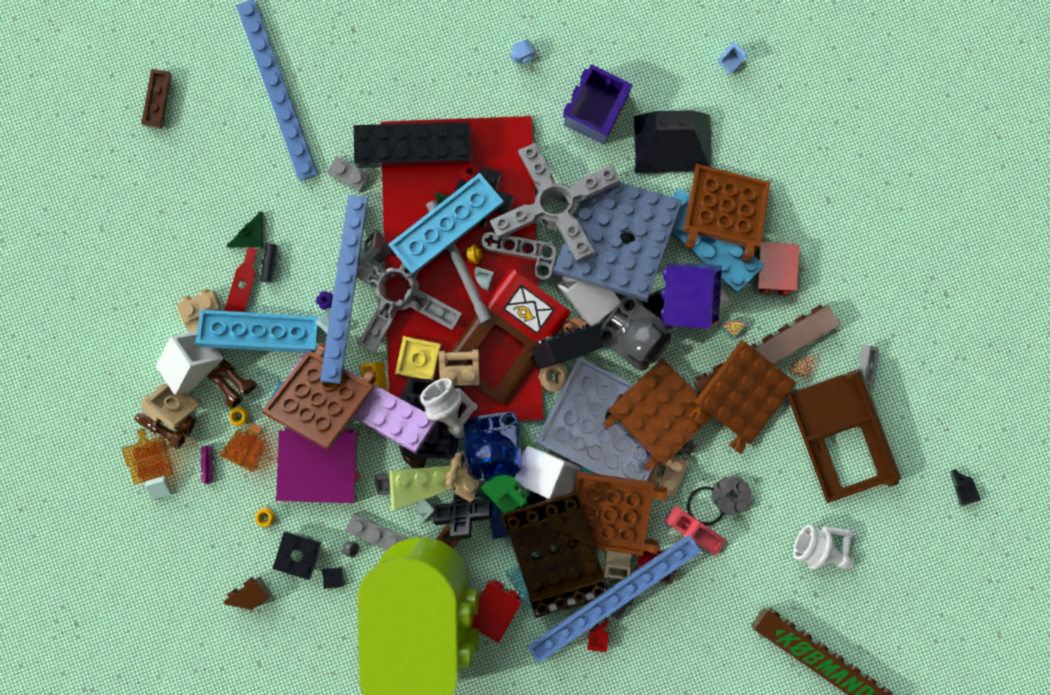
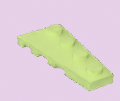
M451 466L390 470L391 510L400 509L456 488L454 485L450 489L445 487V477L447 472H450Z

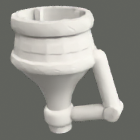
M448 378L440 379L430 384L420 397L422 405L425 406L426 417L433 421L445 423L450 434L455 438L461 437L464 434L463 424H465L472 412L478 408V405L460 388H454L452 380ZM461 402L466 405V409L458 419V410Z
M807 525L796 538L793 549L794 557L797 561H803L813 570L826 564H836L841 569L849 570L854 563L853 559L848 555L853 531L828 526L818 530L812 525ZM832 535L843 537L842 553L834 546Z

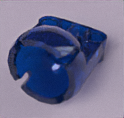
M494 413L471 418L465 422V466L468 475L473 479L480 480L482 478L481 468L483 469L485 482L495 475L505 474L514 478L520 473L522 468L521 431L523 427L515 413Z

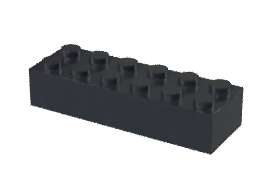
M469 122L353 125L354 164L357 168L455 166L471 163V130Z

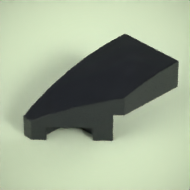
M955 469L951 470V477L960 506L981 501L973 481L974 479L966 477Z

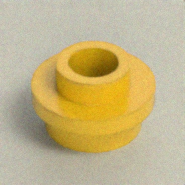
M476 245L467 248L469 263L479 264V260L482 259L481 249L477 248Z
M242 407L232 409L229 414V420L235 426H243L249 419L247 410ZM238 413L242 414L241 420H238L236 417Z
M262 508L256 513L255 520L259 526L269 527L275 521V514L269 508ZM263 514L269 516L267 521L263 520Z

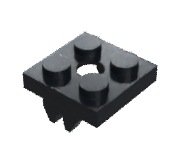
M284 531L272 569L311 580L322 542L313 539L311 536H303L301 533L295 534ZM294 550L301 551L302 559L300 561L292 559L291 554Z

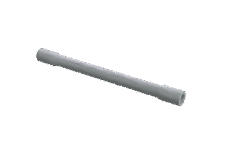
M436 200L426 204L429 212L438 206ZM454 243L447 248L469 294L481 324H485L491 321L492 318Z

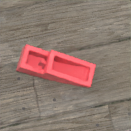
M676 505L665 519L667 524L685 536L690 535L695 543L715 556L726 542V539Z

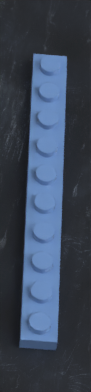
M248 0L237 4L239 15L298 180L301 182L318 176L256 1Z
M348 195L320 378L322 383L341 384L368 206V197Z
M687 535L528 644L527 648L536 661L540 663L695 557L701 550L691 536Z

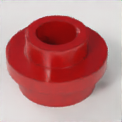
M472 163L465 164L460 172L462 179L466 182H469L480 173L478 167ZM468 170H473L474 173L473 175L468 176L466 172Z

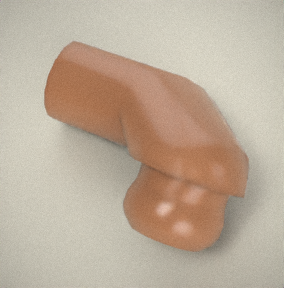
M574 317L564 323L563 330H574L588 323L578 317Z

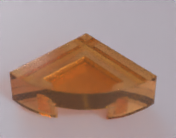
M813 357L798 359L793 363L789 372L809 376Z

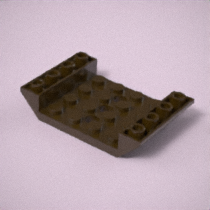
M578 491L501 514L529 593L530 604L535 618L589 603L608 590ZM575 538L578 540V544L571 546L568 544V541ZM553 544L560 546L558 551H551L549 548ZM533 550H539L541 551V555L538 557H533L531 555V552Z

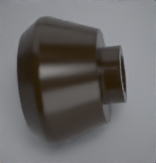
M402 456L403 460L413 469L424 468L427 462L425 457Z

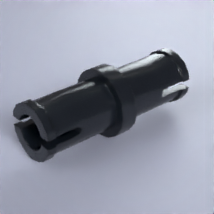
M266 243L264 260H261L263 265L261 282L272 283L274 267L277 265L275 259L278 245Z

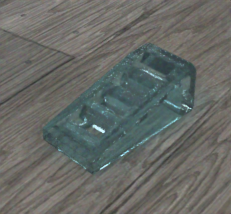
M520 566L506 569V576L526 607L530 606L529 593Z

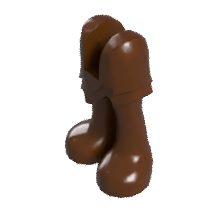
M223 358L218 364L219 368L217 370L213 369L207 377L219 386L226 397L227 406L232 409L243 400L242 395H248L256 388L257 383L252 379L245 380L234 371L236 368ZM222 376H227L241 394L235 391Z
M137 413L134 417V420L139 425L155 435L156 432L162 435L176 449H179L185 443L186 436H190L196 423V418L188 416L174 428L177 430L175 432L161 425L162 421L160 419L155 422L150 417L141 413Z

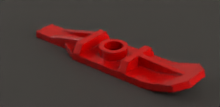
M248 247L244 262L236 269L224 311L245 312L255 278L253 264L258 249ZM244 281L246 287L240 288L239 282Z

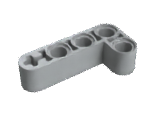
M488 232L483 235L482 245L486 251L535 260L536 278L540 281L550 279L556 255V249L552 244L508 235L501 238V249H498V244L492 243L491 246H488L486 242L493 238L494 242L499 243V239L494 232ZM511 241L515 244V247L512 250H506L504 244ZM531 245L534 250L532 253L526 254L523 252V247ZM548 248L553 254L551 257L546 258L542 255V250ZM546 267L549 270V274L547 276H540L538 273L539 268Z

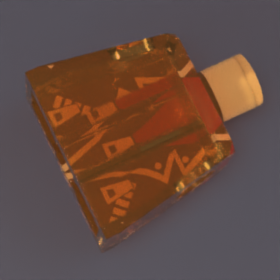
M251 422L247 432L242 429L237 430L219 456L252 472L257 471L265 446V440L258 437L262 427Z

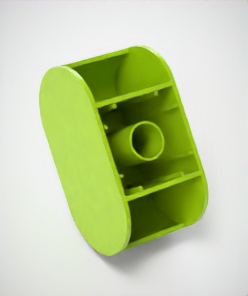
M412 537L401 540L386 550L380 558L378 565L372 568L361 581L357 594L359 685L363 695H453L464 668H471L473 653H477L479 647L478 628H471L473 614L478 612L479 593L478 590H469L467 567L461 556L446 543L429 537Z

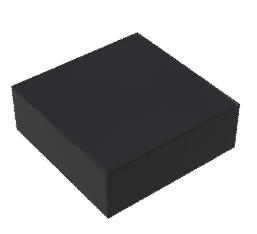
M342 567L322 569L324 589L344 587Z

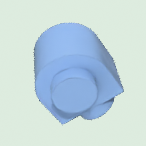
M529 39L513 44L512 52H510L513 62L518 64L521 62L526 64L534 59L533 56L536 54Z

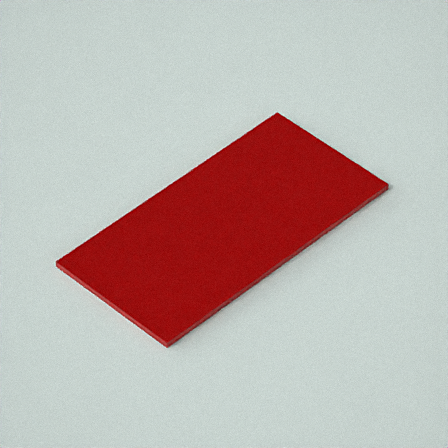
M532 116L380 122V124L469 122L471 130V163L478 167L480 174L482 167L501 172L496 191L514 196L510 211L523 205L535 203L534 182L518 154V150L533 144ZM464 165L382 167L384 239L388 244L429 213L426 204L434 200L437 201L434 195L435 192L446 196H451L455 193L458 180H463L460 172ZM468 170L466 172L468 176H471L474 173L473 170ZM496 211L488 216L485 228L475 226L455 242L484 304L510 268L538 287V279L535 276V260L493 253L483 248V235L488 232H494L490 220L503 215V213ZM536 223L509 236L536 241ZM490 238L489 241H486L488 243V246H491L492 243L498 244V249H501L502 239H499V243L494 242L493 238ZM511 241L504 244L506 250H512L515 247V244ZM472 245H476L477 248L481 249L482 259L479 260V264L469 263L467 248H470ZM531 245L523 247V252L526 254H530L534 250ZM448 249L424 266L416 279L419 283L420 291L462 313V316L454 330H451L411 307L397 311L393 318L394 321L387 331L389 393L400 398L409 379L408 376L395 374L403 336L441 344L440 351L450 353L477 315ZM393 250L385 259V271L388 268L399 269L402 261ZM475 266L494 272L488 291L477 283ZM400 275L390 278L385 285L386 298L398 302L399 299L404 301V296L411 288L409 280ZM494 325L477 348L479 379L492 388L498 386L525 347L521 341L499 325ZM439 358L434 380H440ZM472 359L468 360L466 365H472ZM537 364L534 365L506 406L476 385H464L463 392L478 405V408L472 412L466 422L543 419L542 385L538 378L540 370H538ZM462 402L461 415H462V413L464 412V410L466 409V405H465L463 402Z

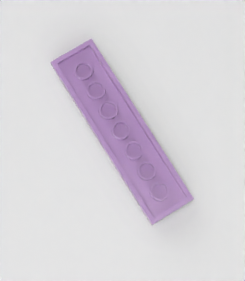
M304 353V354L302 355V357L300 358V360L298 361V363L295 365V367L299 364V362L303 359V357H304L307 353ZM343 368V369L346 370L347 372H349V373H351V374L357 376L358 378L362 379V378L359 377L358 375H356V374H354V373L348 371L347 369ZM372 384L374 390L354 415L353 419L408 450L417 453L437 421L428 419L422 410Z

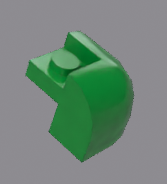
M505 474L495 475L480 487L503 513L515 510L518 506L521 507L527 502L525 499L530 495L518 480Z

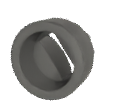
M347 541L342 546L344 548L342 550L344 555L352 558L357 555L359 550L358 543Z

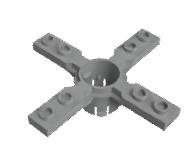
M536 143L518 150V154L539 193L535 198V203L520 206L490 220V224L498 239L542 220L545 225L548 223L547 228L550 230H555L557 225V229H559L576 263L593 256L594 250L579 222L575 219L574 212L577 203L621 183V179L613 165L577 180L576 184L567 187L563 184H556ZM557 196L558 200L564 202L567 199L569 207L562 213L550 214L544 210L546 204L555 201Z
M360 258L357 278L375 287L376 294L381 300L357 343L365 349L376 353L398 310H405L411 307L451 330H454L462 313L419 290V283L416 277L420 270L412 275L402 263L399 269L388 268L384 271L369 262L366 263ZM400 275L409 280L411 288L404 296V301L399 299L398 302L386 298L384 288L390 278Z

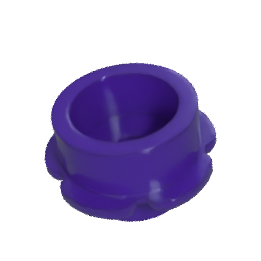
M327 291L320 292L319 296L316 297V303L319 305V308L323 310L331 308L333 294Z

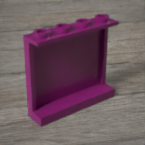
M285 427V430H280L276 501L355 503L357 501L355 482L357 436H359V433H354V429H344L327 451Z

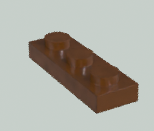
M151 69L141 125L162 129L172 77L171 72Z

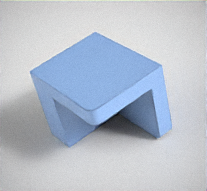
M733 42L723 52L717 63L731 75L743 63L748 54Z

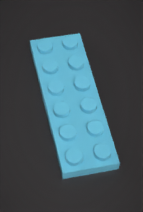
M479 173L388 245L410 273L414 275L501 207L504 201Z
M680 189L672 196L682 200L671 233L681 243L686 245L689 233L683 232L689 195ZM697 235V242L694 243V248H688L704 264L722 265V281L736 294L765 266L755 256L751 257L750 263L742 262L745 250L743 246Z
M200 310L196 347L298 353L311 351L314 353L316 351L318 329L316 321L318 317Z

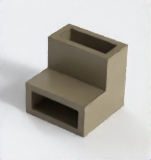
M607 550L603 570L604 576L624 579L629 576L631 571V554Z

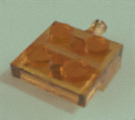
M145 428L136 430L139 442L122 448L126 467L129 466L134 485L172 475L173 470L164 437L147 439Z

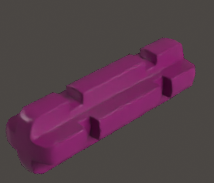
M201 446V472L203 473L201 475V483L209 484L213 482V475H211V472H213L212 446Z

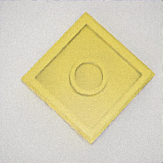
M403 336L395 374L434 380L441 344Z

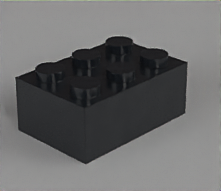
M586 324L577 329H570L561 334H554L539 340L537 345L531 349L538 370L601 349L604 347L598 326L590 327L589 324Z

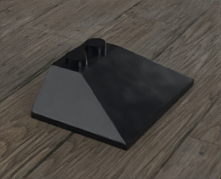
M685 110L654 111L634 116L635 173L694 172L696 164L711 167L709 114Z
M409 377L400 395V399L425 412V406L422 405L420 400L421 394L430 384L437 380ZM464 385L454 386V388H460L463 391ZM462 402L458 410V419L461 416ZM437 421L417 453L399 445L401 456L452 459L457 453L459 437L455 438L450 434L445 423Z

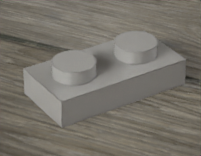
M337 156L327 171L329 175L360 192L370 177L368 173Z
M863 345L860 352L859 369H862L867 385L873 386L879 348Z

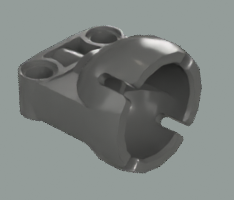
M629 296L621 300L599 331L604 345L608 346L635 369L640 371L646 370L650 363H654L669 345L671 336L674 334V330L670 325H663L664 320L644 305L639 299ZM631 301H634L635 307L630 311L628 305ZM608 332L612 333V339L610 341L606 340V334Z

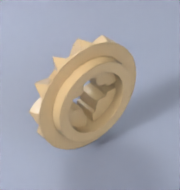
M562 363L540 369L538 378L546 390L557 392L562 390L566 383L568 371ZM550 371L551 373H558L557 376H555L556 382L554 380H548L551 376Z

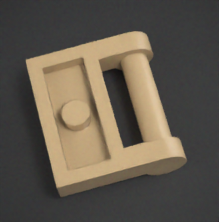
M478 349L472 350V352L445 353V351H439L440 379L448 378L452 380L454 386L479 385ZM472 359L473 362L472 365L445 366L446 360Z

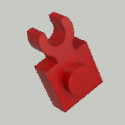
M606 617L603 624L597 623L594 625L595 629L589 630L587 650L607 652L609 632L604 631L608 626V618Z

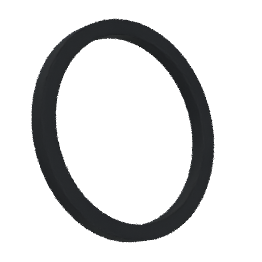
M699 487L690 494L687 500V511L689 515L694 517L690 510V501L693 495L700 490H712V487ZM721 512L714 521L701 523L704 525L715 524L723 517L724 513Z

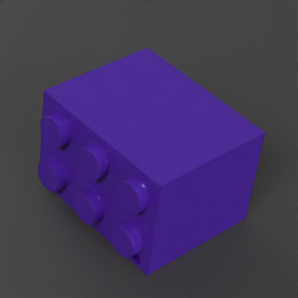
M591 64L589 69H584L580 77V86L576 85L572 93V102L566 104L562 118H564L565 126L604 145L629 97L633 84Z
M692 263L666 265L663 271V280H666L665 288L662 291V299L665 300L664 308L661 311V319L664 320L663 325L711 329L718 325L722 265Z

